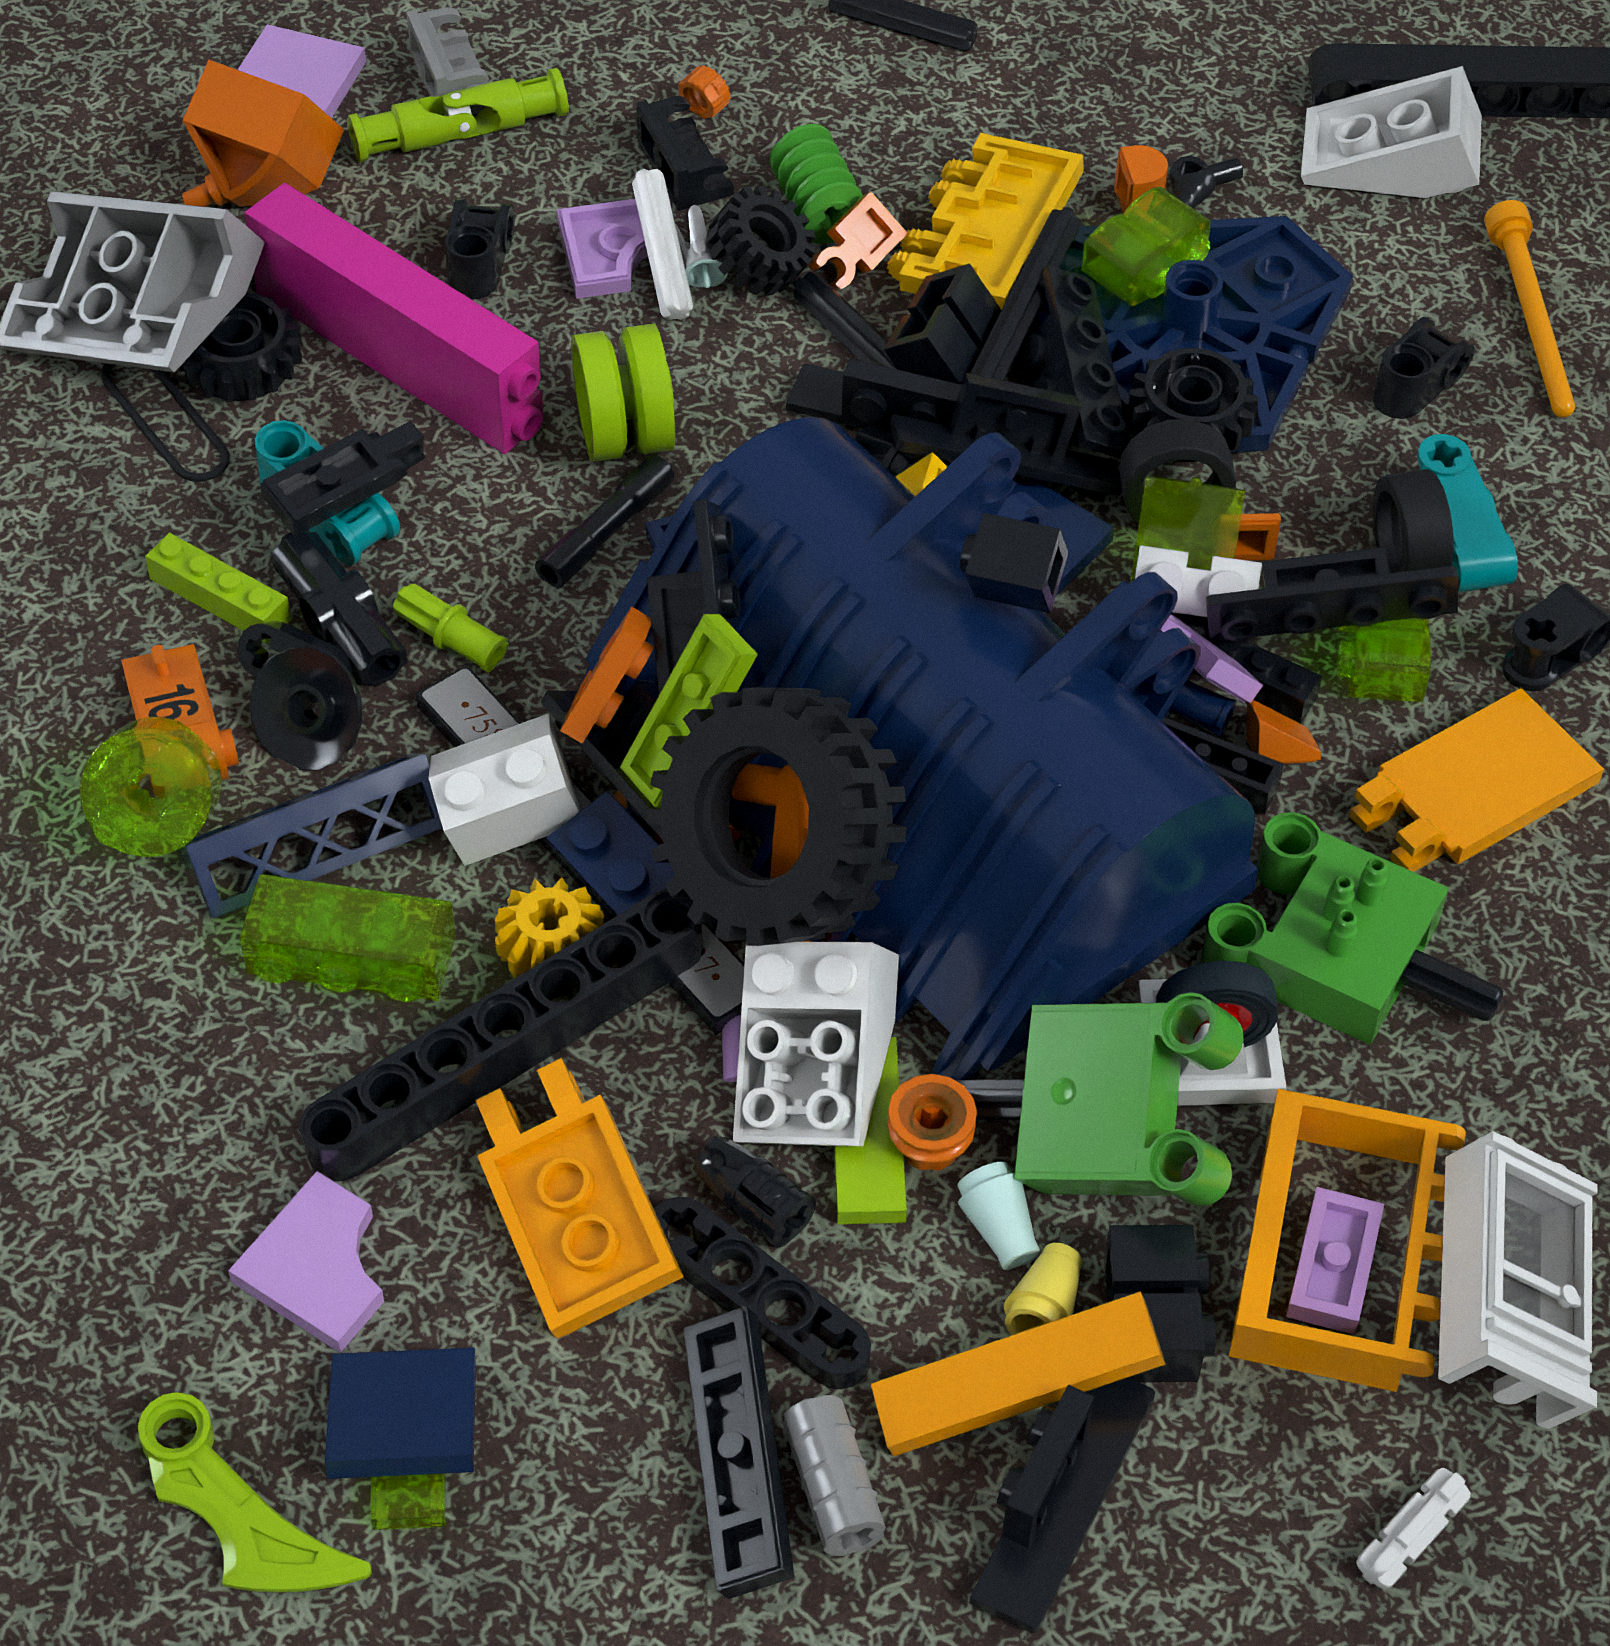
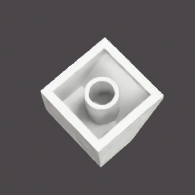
M550 713L431 756L429 782L442 827L464 866L549 836L581 811Z

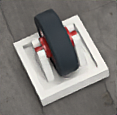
M1221 960L1193 965L1176 972L1168 979L1138 980L1137 1003H1168L1180 994L1189 992L1202 994L1234 1016L1243 1029L1244 1041L1241 1052L1225 1068L1213 1071L1202 1069L1182 1056L1177 1106L1274 1103L1277 1089L1286 1090L1277 1028L1278 1006L1275 986L1270 976L1262 969L1244 962ZM1209 1020L1200 1024L1196 1029L1193 1044L1204 1038L1209 1029Z

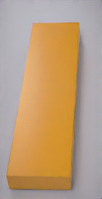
M1140 1291L871 1383V1388L886 1445L894 1457L1042 1407L1045 1404L1048 1405L1059 1401L1068 1385L1086 1392L1163 1366L1165 1361L1146 1302Z

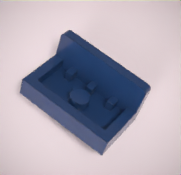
M608 791L547 836L552 850L614 918L652 894L666 889L665 884L675 876L670 862L655 863L651 849L659 845L651 838L654 834L653 828L645 820L636 816L628 806L623 808Z

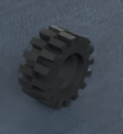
M759 185L753 191L750 186L742 188L739 193L736 192L712 219L708 226L711 231L706 237L707 243L714 245L709 251L712 259L721 258L723 261L718 269L724 276L731 271L736 275L732 283L739 288L747 282L749 283L750 293L757 295L763 289L765 296L774 295L777 290L779 293L784 291L812 261L811 257L815 254L816 246L811 243L815 239L814 230L804 229L810 222L806 215L802 214L797 217L793 212L797 208V204L790 199L785 205L781 202L782 193L774 189L767 196L766 186ZM753 233H755V234H757L758 236H760V237L768 244V246L770 247V249L767 248L766 246H764V245L754 236Z

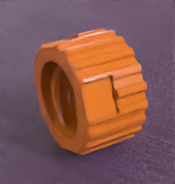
M698 65L678 86L679 96L685 97L691 106L688 110L704 119L714 117L731 99V93L726 85V81L714 69L705 65Z

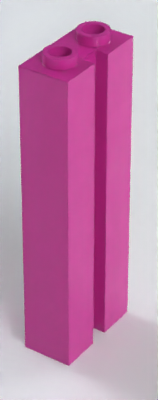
M285 182L244 212L246 226L265 242L254 271L257 294L274 299V303L280 309L288 308L291 311L292 317L503 454L510 451L520 441H527L536 435L544 422L542 391L537 389L541 378L538 341Z

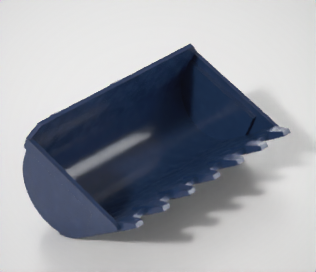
M818 417L793 419L773 426L739 446L723 461L714 463L693 486L671 519L649 560H641L585 659L590 664L585 676L589 670L593 671L604 647L617 630L631 606L651 617L647 577L700 571L693 501L706 499L721 506L722 515L728 514L734 533V550L732 553H726L728 579L734 578L736 580L741 599V613L739 617L732 618L733 628L758 654L748 671L747 680L742 682L740 686V692H742V688H811L821 690L820 697H841L850 702L852 706L847 715L848 718H869L878 728L869 740L873 749H891L897 763L885 770L889 787L904 786L906 802L892 804L893 824L907 827L905 842L890 843L886 856L887 859L899 865L893 880L875 881L871 887L881 898L880 902L873 910L852 912L851 914L856 925L846 931L825 933L824 939L812 940L810 942H851L857 937L861 942H873L898 954L894 1025L920 1001L950 1032L930 1074L947 1076L954 1080H970L983 1067L987 1071L996 1070L1028 1048L1032 1005L1093 1003L1206 925L1210 914L1217 907L1227 903H1238L1255 890L1258 868L1249 861L1255 828L1254 810L1244 796L1161 721L1197 665L1201 655V648L1180 628H1172L1165 632L1161 631L1176 606L1178 593L1156 572L1142 574L1131 583L1124 580L1067 634L1041 611L976 598L974 596L965 572H961L960 559L965 539L969 533L977 534L983 513L1045 526L1048 521V510L1028 492H1018L1009 496L1016 485L1013 477L1019 469L1021 454L1000 433H989L979 438L918 495H914L843 428L833 421ZM651 625L645 641L654 646ZM654 648L636 679L626 674L621 679L615 692L621 694L623 699L627 696L635 680L653 681L658 686ZM763 753L748 762L783 768L785 765H788L786 760L771 753ZM731 794L729 799V819L736 813L763 841L750 869L763 878H770L776 807L736 800Z

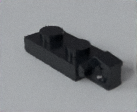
M411 421L382 436L378 432L367 434L364 429H361L264 479L260 483L261 495L295 537L396 484L397 481L408 474L406 470L425 459L424 436Z

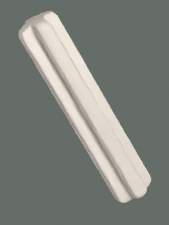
M642 169L636 172V178L633 180L632 186L660 312L666 320H682L689 317V311L693 308V302L665 178L658 169Z

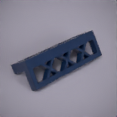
M410 753L176 845L185 867L192 869L211 918H216L443 827L429 782L430 765L425 753ZM419 783L431 817L409 826L387 817L397 791ZM383 797L377 812L363 806V804ZM352 809L374 820L363 844L348 849L327 838L338 814ZM324 820L318 835L303 829ZM383 824L397 829V831L377 838ZM289 833H295L315 842L304 867L289 873L267 863L278 838ZM265 843L258 859L243 852ZM324 847L338 852L336 855L318 861ZM230 856L254 865L255 867L244 891L220 900L207 865ZM264 870L280 876L258 885Z

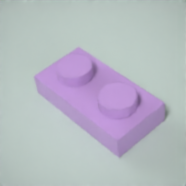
M1316 1187L1286 1314L1287 1318L1355 1335L1384 1209L1383 1203Z

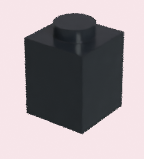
M983 513L977 534L969 533L965 539L961 553L960 569L961 572H965L976 598L1051 614L1068 557V550L1060 528Z

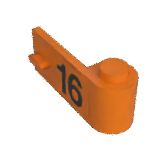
M194 644L164 650L162 645H155L151 648L152 653L121 660L154 796L229 780L227 767L239 765L231 728L218 730Z

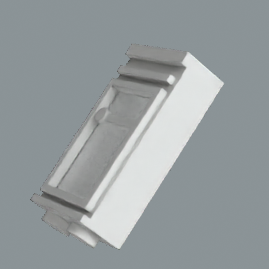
M1494 1131L1450 1154L1445 1159L1438 1379L1450 1384L1490 1365L1508 1374L1493 1383L1494 1400L1501 1404L1511 1405L1537 1395L1536 1425L1550 1429L1597 1408V1391L1590 1388V1373H1592V1363L1590 1362V1354H1592V1196L1597 1194V1184L1568 1170L1564 1165L1552 1162L1515 1143L1511 1138Z

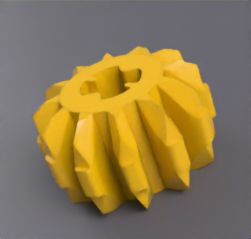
M563 877L553 887L544 888L534 878L530 886V893L511 889L510 897L507 899L508 907L498 909V914L495 918L496 933H498L495 937L496 952L500 956L501 961L508 962L509 971L515 979L604 924L603 912L600 910V905L591 904V896L588 894L586 886L568 892V885Z

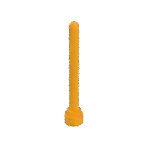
M1517 200L1502 201L1492 206L1485 214L1484 223L1490 241L1497 245L1499 249L1505 251L1552 411L1559 418H1567L1573 414L1575 402L1527 247V242L1533 230L1528 208L1523 202Z

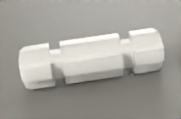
M1445 1468L1435 1470L1421 1486V1490L1425 1494L1422 1496L1419 1492L1415 1493L1380 1531L1379 1537L1383 1539L1380 1543L1377 1539H1374L1361 1552L1356 1564L1363 1573L1362 1577L1368 1583H1374L1385 1590L1391 1588L1407 1570L1403 1563L1406 1561L1409 1565L1413 1564L1448 1525L1449 1520L1445 1517L1446 1514L1451 1518L1455 1517L1469 1501L1471 1493L1464 1484L1465 1480L1457 1472L1453 1474Z

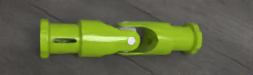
M553 68L547 71L546 76L516 82L514 78H508L452 91L437 97L429 96L394 104L391 106V111L360 118L357 113L350 114L347 117V126L354 153L358 162L361 163L367 161L369 155L400 148L405 153L444 144L454 139H465L522 126L525 123V119L554 112L558 117L565 116L569 112V104L562 75L558 68ZM470 105H484V109L474 117L471 113Z

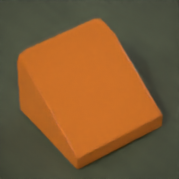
M1280 513L1220 514L1212 524L1211 529L1214 556L1246 561L1274 559L1281 524Z
M1257 701L1247 702L1246 740L1253 752L1284 764L1317 762V760H1321V751L1306 726Z

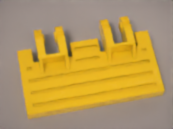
M980 133L972 147L973 162L968 160L963 162L960 159L955 160L954 158L952 161L949 160L941 171L942 174L940 176L943 179L940 182L936 181L929 191V203H932L933 208H937L932 216L933 232L928 230L920 231L919 228L918 230L914 228L911 231L908 230L907 234L900 241L902 250L899 253L895 252L887 263V269H889L888 273L892 275V278L899 281L900 291L916 294L926 276L970 263L1002 310L1049 214L1054 209L1062 210L1081 178L1084 172L1083 155Z

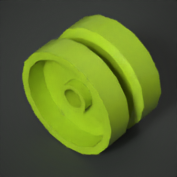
M655 323L623 328L618 344L619 365L612 342L604 331L571 336L572 369L577 406L587 452L592 462L623 457L627 447L626 420H628L635 446L641 453L650 454L674 450L675 417L672 381L661 336Z

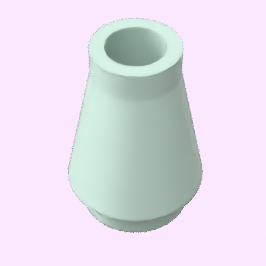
M994 1162L970 1172L959 1181L957 1186L962 1197L959 1199L958 1205L996 1254L1003 1270H1011L1033 1261L1040 1255L1041 1251L1034 1237L1023 1183L1014 1179L1015 1173L1011 1172L1006 1162Z

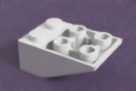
M791 942L746 946L733 1141L735 1143L864 1146L895 1023L898 954L873 942Z

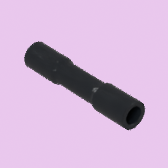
M649 455L617 485L614 493L577 528L569 530L536 561L535 569L539 577L556 589L562 588L595 556L597 549L634 514L643 511L674 481V471L669 463L658 455Z

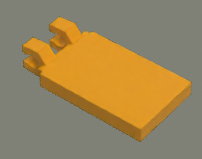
M1520 688L1381 764L1376 777L1356 789L1354 797L1361 804L1351 808L1349 817L1364 833H1367L1405 810L1414 819V822L1397 832L1395 840L1401 847L1391 852L1390 860L1394 864L1415 872L1446 852L1458 865L1600 782L1604 768Z
M562 1058L537 1070L557 1116L526 1132L522 1127L514 1106L510 1101L507 1102L500 1088L476 1100L488 1132L495 1144V1147L477 1155L548 1327L556 1338L568 1335L684 1278L608 1105L601 1095L585 1102L571 1071H568Z

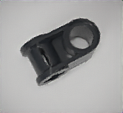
M456 198L454 202L451 224L445 238L448 285L471 300L487 297L495 291L498 285L505 256L510 252L514 235L515 211L512 203H503L500 208L469 205L464 198Z
M1428 317L1418 319L1408 332L1393 345L1387 347L1382 355L1373 392L1375 407L1382 414L1391 418L1405 419L1415 416L1443 390L1450 389L1464 375L1472 361L1475 350L1474 345L1467 340L1457 342L1435 329L1434 321Z
M1571 584L1559 586L1545 600L1516 618L1512 630L1515 644L1514 648L1505 655L1502 666L1504 677L1510 684L1525 691H1542L1550 687L1554 682L1583 662H1588L1595 658L1610 642V614Z

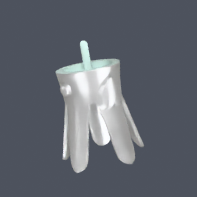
M693 205L688 212L691 244L685 242L676 224L675 227L684 258L688 284L693 287L709 288L710 286L721 284L726 279L728 273L724 276L718 269L723 263L721 258L712 259L709 251L714 245L707 243V231L701 208Z

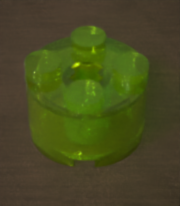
M163 717L138 719L114 732L93 752L87 761L80 784L83 812L94 831V835L104 845L113 847L123 853L140 857L165 855L189 843L210 818L220 797L221 770L217 757L209 745L205 744L198 735L191 731V728L183 723ZM147 774L151 775L153 785L164 786L165 790L156 799L150 798L148 790L140 789L139 782Z

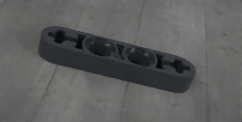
M678 1196L666 1199L656 1206L654 1211L686 1281L726 1312L744 1306L749 1307L758 1315L761 1339L816 1382L827 1388L842 1390L853 1387L864 1379L869 1371L871 1342L868 1333L858 1322L700 1202L692 1198ZM688 1223L692 1224L693 1240L695 1243L682 1234L676 1236L673 1240L668 1238V1225L672 1224L674 1227L681 1229ZM698 1245L705 1250L700 1262H698ZM735 1259L746 1263L751 1268L752 1274L742 1284L725 1285L715 1278L713 1270L722 1261ZM785 1299L798 1303L804 1309L805 1315L795 1325L779 1326L769 1320L765 1311L775 1301ZM819 1321L821 1322L820 1339L813 1334ZM825 1343L836 1350L842 1348L845 1344L852 1346L851 1362L842 1357L837 1358L833 1363L826 1361L827 1346Z

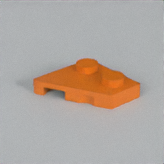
M631 606L617 630L604 647L593 671L589 670L582 681L561 727V732L583 743L594 724L603 729L607 727L623 699V696L615 692V689L625 674L633 679L637 678L654 648L653 645L645 641L652 625L651 617Z

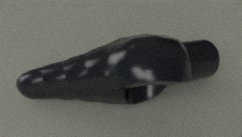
M1190 155L1175 161L1169 172L1170 180L1173 184L1172 200L1167 214L1169 223L1178 224L1185 219L1190 212L1212 194L1215 186L1242 179L1243 168L1240 160L1236 157L1206 165L1200 158Z

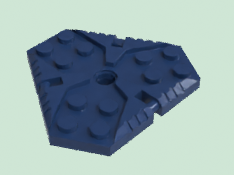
M1287 216L1181 221L1179 234L1161 235L1159 223L1082 226L1060 269L1071 273H1079L1094 282L1125 421L1131 425L1133 415L1127 413L1130 390H1132L1135 373H1145L1148 360H1156L1168 351L1182 348H1202L1217 352L1241 366L1240 370L1244 377L1252 378L1254 382L1252 395L1258 396V406L1250 438L1241 437L1240 447L1235 452L1268 450L1284 420L1285 414L1291 406L1292 400L1296 397L1298 389L1306 377L1308 364L1314 362L1319 349L1325 341L1326 335H1328L1333 322H1335L1350 293L1353 275ZM1047 297L1030 328L1033 332L1050 315Z

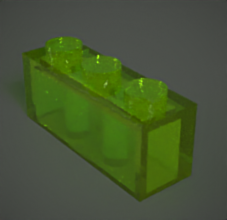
M260 874L239 938L246 972L257 975L265 981L285 983L289 980L321 984L331 991L340 993L358 989L385 993L392 999L412 1002L418 999L439 1001L456 940L452 901Z

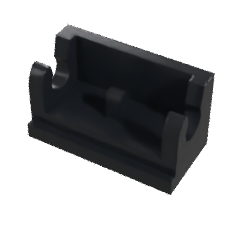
M674 96L648 103L647 100L637 102V142L652 168L658 169L663 173L668 195L678 211L690 208L693 205L698 206L734 195V185L723 174V172L728 170L727 164L723 159L712 156L698 133L693 118H678L673 122L668 121L667 118L671 114L683 112L691 107L685 97Z

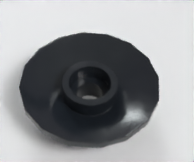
M291 647L270 657L256 674L250 694L251 722L260 743L274 758H279L297 767L299 770H321L341 761L355 745L363 721L362 698L352 673L336 656L316 647ZM314 696H316L320 704V717L312 709Z

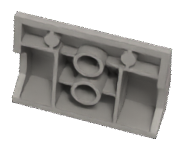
M51 191L47 204L58 237L43 276L15 283L0 321V349L175 372L247 293L265 242L227 209Z

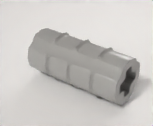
M822 1395L816 1398L805 1399L793 1405L784 1414L783 1426L792 1450L790 1458L795 1460L802 1481L801 1490L806 1493L813 1514L811 1521L816 1524L824 1551L833 1556H845L874 1546L884 1537L886 1527L876 1500L878 1492L872 1489L865 1468L867 1461L860 1454L854 1436L856 1429L851 1427L842 1399L837 1396Z

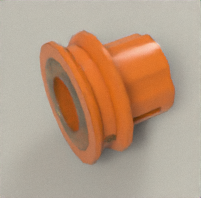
M936 1074L915 1076L902 1083L891 1096L887 1122L890 1140L900 1153L904 1155V1159L908 1164L918 1170H943L952 1165L955 1159L963 1154L973 1141L977 1116L974 1098L964 1085L950 1077Z

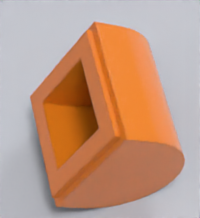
M1149 146L1120 147V151H1118L1114 190L1125 221L1129 222V224L1152 220L1160 214L1163 208L1168 161L1160 151Z

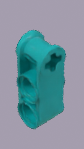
M281 420L264 425L255 437L260 483L277 472L324 449V447L313 439L302 426L295 422ZM377 493L308 530L316 532L333 555L346 566L351 567L361 560L362 551L382 538L391 540L400 534V523L389 502L381 494Z
M1435 434L1427 437L1420 444L1417 460L1420 467L1419 470L1429 469L1435 473L1445 490L1453 526L1454 552L1452 566L1457 569L1458 593L1513 584L1518 572L1516 549L1510 535L1505 532L1497 514L1493 496L1482 481L1471 456L1470 449L1465 442L1448 434Z

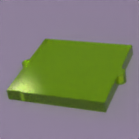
M1146 476L1130 580L1133 581L1135 579L1140 545L1189 552L1187 567L1210 570L1212 556L1234 559L1245 490L1202 484V480L1199 477H1193L1188 482Z

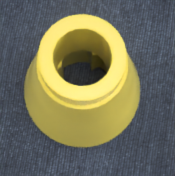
M1050 1243L1046 1245L1042 1254L1036 1259L1004 1303L1006 1313L1005 1325L1011 1335L1073 1315L1080 1270L1083 1265L1081 1255L1074 1248L1063 1243Z

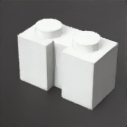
M1140 545L1135 579L1147 572H1156L1178 593V600L1173 610L1175 613L1207 617V596L1255 590L1259 587L1262 563L1212 556L1210 570L1187 567L1189 552Z

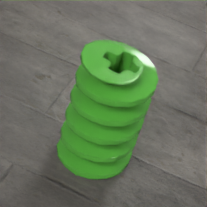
M819 124L798 126L786 133L773 146L769 154V165L788 202L791 199L798 205L793 212L797 217L805 214L810 221L804 229L814 230L815 239L812 242L818 244L835 242L827 234V231L858 201L862 193L860 188L856 186L854 177L849 172L844 158L841 157L838 146L834 143L830 131Z

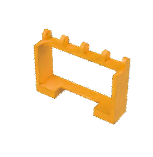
M1277 1089L1268 1128L1260 1174L1259 1195L1228 1357L1397 1392L1402 1374L1416 1377L1431 1376L1434 1372L1435 1357L1426 1351L1409 1348L1413 1319L1427 1322L1440 1319L1441 1300L1432 1295L1418 1293V1278L1421 1258L1442 1261L1443 1236L1425 1232L1429 1200L1444 1202L1445 1175L1433 1173L1437 1148L1447 1150L1463 1148L1466 1136L1465 1129L1452 1123ZM1297 1140L1418 1164L1392 1344L1267 1318Z

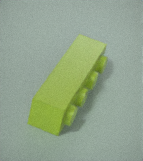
M170 532L145 556L151 580L243 631L249 626L259 623L280 621L288 624L291 621L287 596ZM265 639L262 641L268 644L271 641V639Z

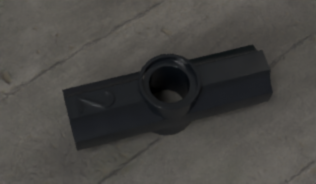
M304 531L295 537L291 532L284 535L278 547L271 552L272 564L286 586L298 599L302 616L312 634L323 641L330 642L346 654L350 660L352 672L361 685L372 684L377 687L396 678L399 670L407 664L406 649L379 615L373 593L362 575L356 570L347 573L316 532L309 533Z

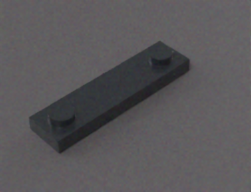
M747 1306L684 1328L717 1591L728 1599L795 1578L758 1315Z

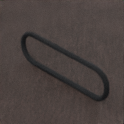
M104 364L101 378L106 388L179 476L193 482H202L214 479L226 470L230 460L227 447L164 371L152 370L220 452L221 461L211 471L193 473L184 469L110 378V371L114 364Z

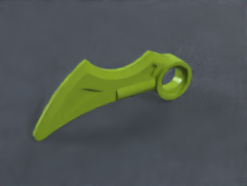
M185 1393L164 1394L150 1402L142 1412L138 1423L139 1439L143 1452L149 1460L158 1501L175 1504L191 1510L203 1518L215 1531L224 1555L222 1582L224 1587L256 1592H303L337 1587L370 1577L372 1569L369 1562L321 1542L283 1518L212 1449L214 1443L213 1426L209 1412L202 1401ZM185 1418L196 1425L197 1430L194 1438L183 1447L175 1449L166 1448L156 1440L159 1428L170 1419Z

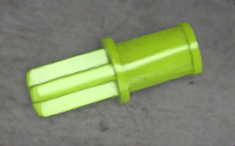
M416 584L403 586L397 593V598L392 605L395 614L433 637V644L437 648H451L481 667V670L486 673L491 672L504 658L508 649V639L468 617L467 609L461 604H456L452 607Z

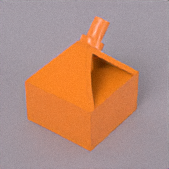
M208 59L183 118V123L206 163L210 174L205 176L204 183L182 193L185 205L207 207L215 202L219 206L228 202L239 207L253 206L284 182L304 195L314 191L322 184L344 129L305 94Z

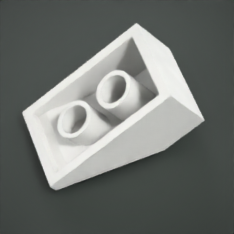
M1463 66L1307 108L1301 178L1304 185L1429 198L1444 193H1456L1465 188L1479 185L1482 115Z

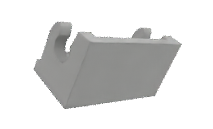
M447 7L418 13L417 10L406 12L410 52L430 96L437 97L452 91L487 83L489 80L485 70L481 69L476 59L466 30H450L446 33L437 32L441 25L461 20L457 9ZM478 104L470 105L471 112L484 109L485 107Z

